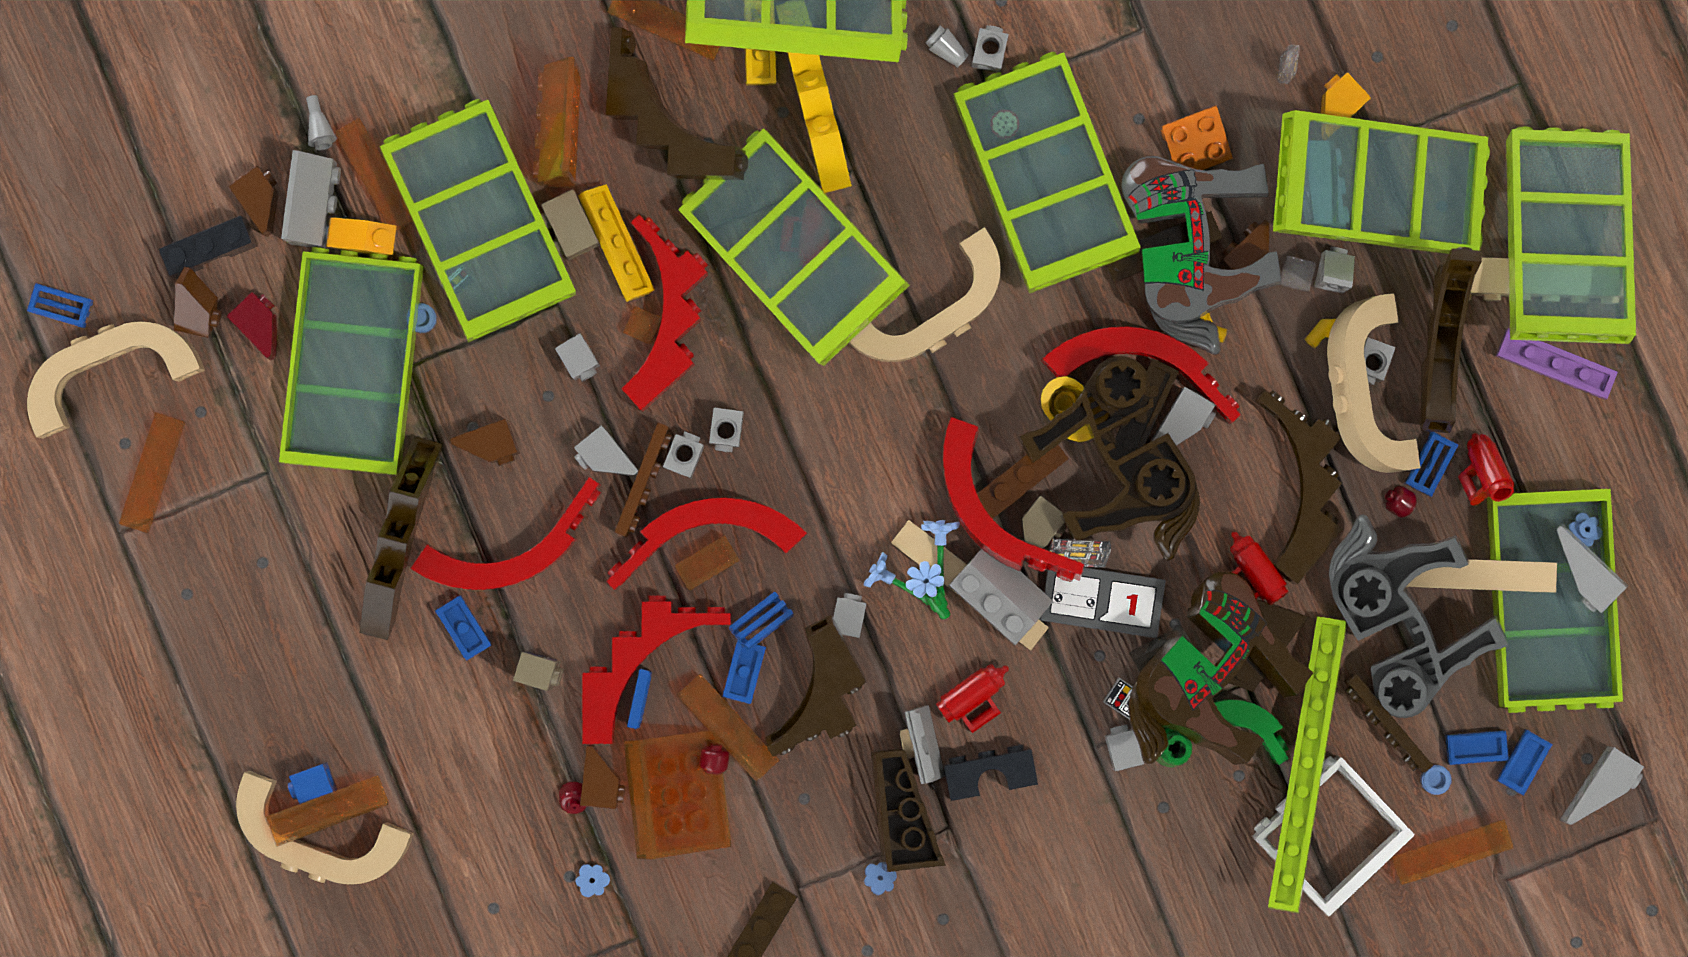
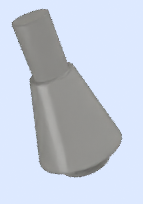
M312 95L306 98L310 113L308 145L315 147L316 150H325L332 147V143L337 140V137L325 115L321 112L318 96Z

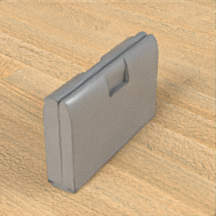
M929 705L904 712L921 784L945 777Z

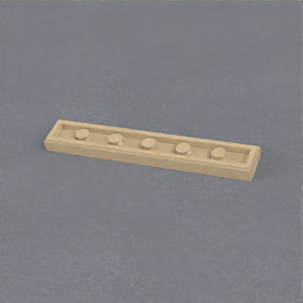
M908 520L891 544L919 565L923 561L929 562L931 569L934 564H937V545H935V539ZM944 547V584L950 588L948 585L967 564ZM1038 619L1019 642L1031 651L1049 627Z
M1469 560V565L1462 568L1442 567L1423 572L1415 577L1406 587L1556 593L1557 563Z

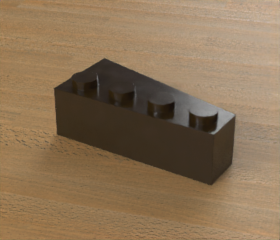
M891 749L871 752L882 869L886 872L946 866L905 750Z

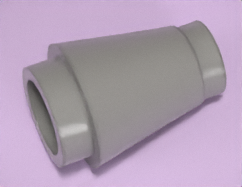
M941 25L925 41V44L929 46V51L955 65L957 68L969 55L948 28L944 29Z

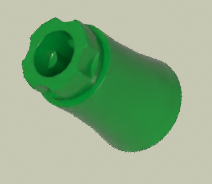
M1164 727L1169 745H1173L1176 742L1179 750L1176 753H1172L1167 747L1156 761L1165 767L1180 766L1191 757V740L1175 730Z

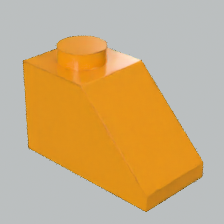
M1348 72L1341 78L1336 74L1324 85L1327 91L1321 98V114L1350 118L1371 97ZM1321 123L1320 138L1325 141L1340 126Z
M331 217L326 247L366 254L393 255L397 226L373 221Z

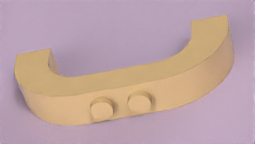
M985 227L959 244V248L969 261L973 271L972 286L963 298L909 333L898 336L887 335L877 330L872 323H869L849 344L859 353L871 359L882 362H901L915 358L929 349L934 353L947 344L944 339L953 333L956 337H959L971 329L969 323L979 317L989 306L1000 280L998 251Z
M1394 293L1363 299L1345 308L1332 326L1327 346L1328 376L1332 386L1333 408L1336 413L1337 425L1342 440L1350 453L1360 463L1372 470L1385 473L1420 468L1416 439L1394 441L1384 436L1378 429L1373 417L1364 358V344L1371 330L1375 327L1398 323Z
M131 322L117 327L114 324L102 327L97 330L98 335L88 339L87 336H82L72 340L70 347L52 355L34 375L27 398L28 416L34 434L37 438L44 439L70 428L61 401L62 392L67 382L78 373L139 348L155 350L164 359L172 380L178 382L205 371L203 363L193 345L185 337L165 326L151 322Z
M247 771L243 774L236 799L237 816L241 829L248 841L259 852L281 862L280 867L295 873L298 872V869L309 873L308 878L321 883H325L327 879L341 884H361L377 879L393 869L404 857L410 846L415 832L388 822L382 825L372 850L365 856L358 858L344 857L288 836L276 828L269 813V803L277 781L252 771Z

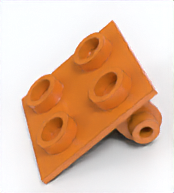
M1217 105L1161 126L1162 130L1160 132L1163 140L1167 142L1173 162L1189 168L1204 170L1233 159Z

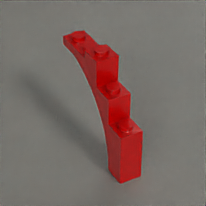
M639 214L631 224L649 243L657 258L663 284L664 302L662 321L655 344L639 371L621 388L643 412L695 366L691 361L695 355L684 343L680 346L676 343L701 321L698 315L701 309L691 298L685 301L683 297L708 276L705 270L708 264L697 252L692 256L688 250L678 258L676 256L680 252L669 239L664 242L657 235L660 228L650 217L644 220Z
M648 596V602H642V637H637V631H619V637H612V672H607V666L589 667V672L582 673V744L614 743L615 720L622 694L636 669L649 654L673 636L700 625H731V613H725V607H707V613H696V607H678V613H673V601H666V596Z

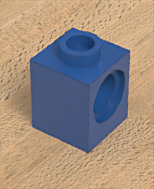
M328 763L289 776L291 780L288 783L289 792L293 800L297 799L299 804L337 790Z

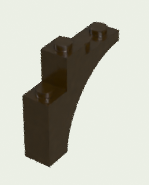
M831 614L805 628L807 638L811 644L813 657L809 687L795 713L780 728L765 737L767 748L772 757L791 752L795 745L804 740L812 741L816 739L823 730H826L829 738L832 739L836 736L843 737L849 734L853 727L857 726L854 715L843 695L859 691L863 684L867 682L860 665Z

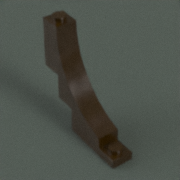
M611 27L606 115L616 120H638L636 145L646 149L669 150L667 175L677 179L744 180V172L748 169L746 151L736 146L706 142L683 128L669 114L660 101L650 79L646 62L632 57L636 48L633 32L622 27Z
M414 436L390 489L387 515L378 535L374 565L366 580L359 631L361 634L388 640L396 622L403 580L413 540L432 483L433 470L442 451L441 443Z

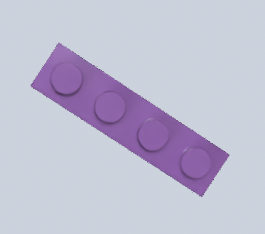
M1509 328L1506 329L1496 353V357L1604 400L1608 399L1618 373L1542 341L1510 340Z

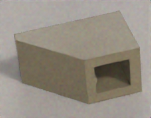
M1042 496L1036 499L1021 518L1022 535L1024 542L1049 551L1050 549L1046 546L1053 537L1058 540L1067 528L1060 517L1063 513Z

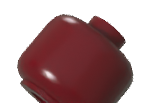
M1396 486L1394 490H1389L1385 495L1387 511L1400 518L1410 515L1416 507L1417 497L1415 493L1404 486Z
M711 743V746L702 748L699 761L700 768L709 774H722L728 769L729 751L722 748V745L718 743Z
M568 782L561 787L559 791V804L566 813L577 814L587 808V806H580L582 783Z

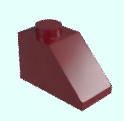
M251 292L227 315V318L267 359L272 361L276 358L277 315L272 310L275 305L263 293L258 296Z

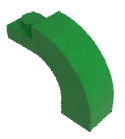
M1223 699L1214 701L1221 715L1234 727H1246L1264 739L1262 744L1275 764L1280 765L1289 759L1285 753L1289 750L1288 746L1280 735L1275 737L1273 734L1283 727L1271 713L1258 705L1242 700Z

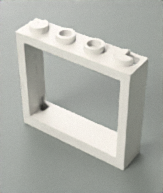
M1329 756L1324 760L1320 786L1339 770L1395 831L1324 899L1304 879L1303 891L1327 916L1333 914L1415 835L1340 756H1336L1334 759ZM1286 798L1276 806L1275 809L1278 812L1270 820L1265 817L1254 827L1256 833L1252 836L1275 862L1278 850L1268 841L1267 837L1283 821Z

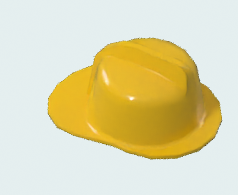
M1067 376L1057 377L1051 380L1043 389L1041 407L1050 421L1057 414L1067 410L1081 394L1084 387L1076 379ZM1083 426L1067 439L1083 442L1092 438L1088 427Z

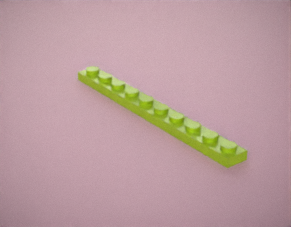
M1317 616L1309 669L1313 674L1305 686L1268 904L1270 909L1299 914L1347 622L1344 620Z

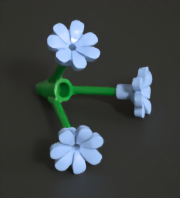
M927 520L923 521L924 524H921V528L924 531H931L935 534L937 564H934L930 569L929 562L923 561L920 563V570L910 567L907 573L912 579L904 583L895 578V574L886 570L887 555L882 552L877 565L873 564L869 570L871 574L864 581L863 585L870 588L875 581L879 580L889 585L893 583L917 597L926 605H929L934 613L937 612L939 618L944 620L951 613L947 608L948 602L944 597L943 545H946V534L959 528L960 522L945 524V520H939L935 523Z

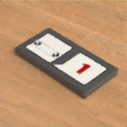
M1084 568L1080 581L1073 579V582H1068L1058 578L1056 572L1047 570L1044 593L1053 602L1040 617V621L1157 638L1166 580Z

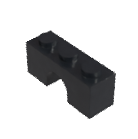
M240 215L159 248L169 276L178 279L184 267H189L196 272L204 269L203 265L226 256H236L258 247L248 220Z
M1024 744L1006 747L1007 753L997 755L995 750L979 752L976 759L967 760L966 755L948 758L949 764H944L943 766L950 800L954 801L980 796L978 788L979 778L985 771L990 769L999 770L1004 774L1009 790L1038 785L1032 749H1025Z

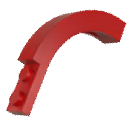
M1137 327L1097 329L1067 340L1041 359V362L1057 378L1068 376L1080 366L1105 356L1131 354L1149 357L1178 370L1205 399L1215 404L1214 409L1228 424L1233 423L1241 415L1237 411L1240 407L1230 395L1227 394L1224 397L1217 388L1220 385L1209 373L1205 376L1201 373L1209 363L1186 344L1157 331Z
M950 417L943 450L945 484L952 508L968 535L990 556L1017 571H1021L1022 565L1026 561L1029 562L1028 566L1037 571L1044 572L1045 569L1056 572V576L1062 580L1073 582V579L1080 581L1085 564L1019 540L1006 532L990 517L978 498L971 474L973 449L979 435L978 426Z
M589 477L551 532L531 550L517 557L495 563H471L455 559L427 544L410 569L434 582L470 590L504 588L529 580L555 564L577 541L568 532L570 529L575 531L585 517L581 513L587 504L591 507L595 504L602 493L598 490L601 484Z
M710 498L693 501L662 514L640 532L648 541L644 544L640 540L628 552L631 557L624 564L620 561L608 571L607 574L610 578L606 582L614 590H617L668 540L698 526L731 524L745 527L764 535L786 554L807 535V532L784 514L756 502L735 498Z

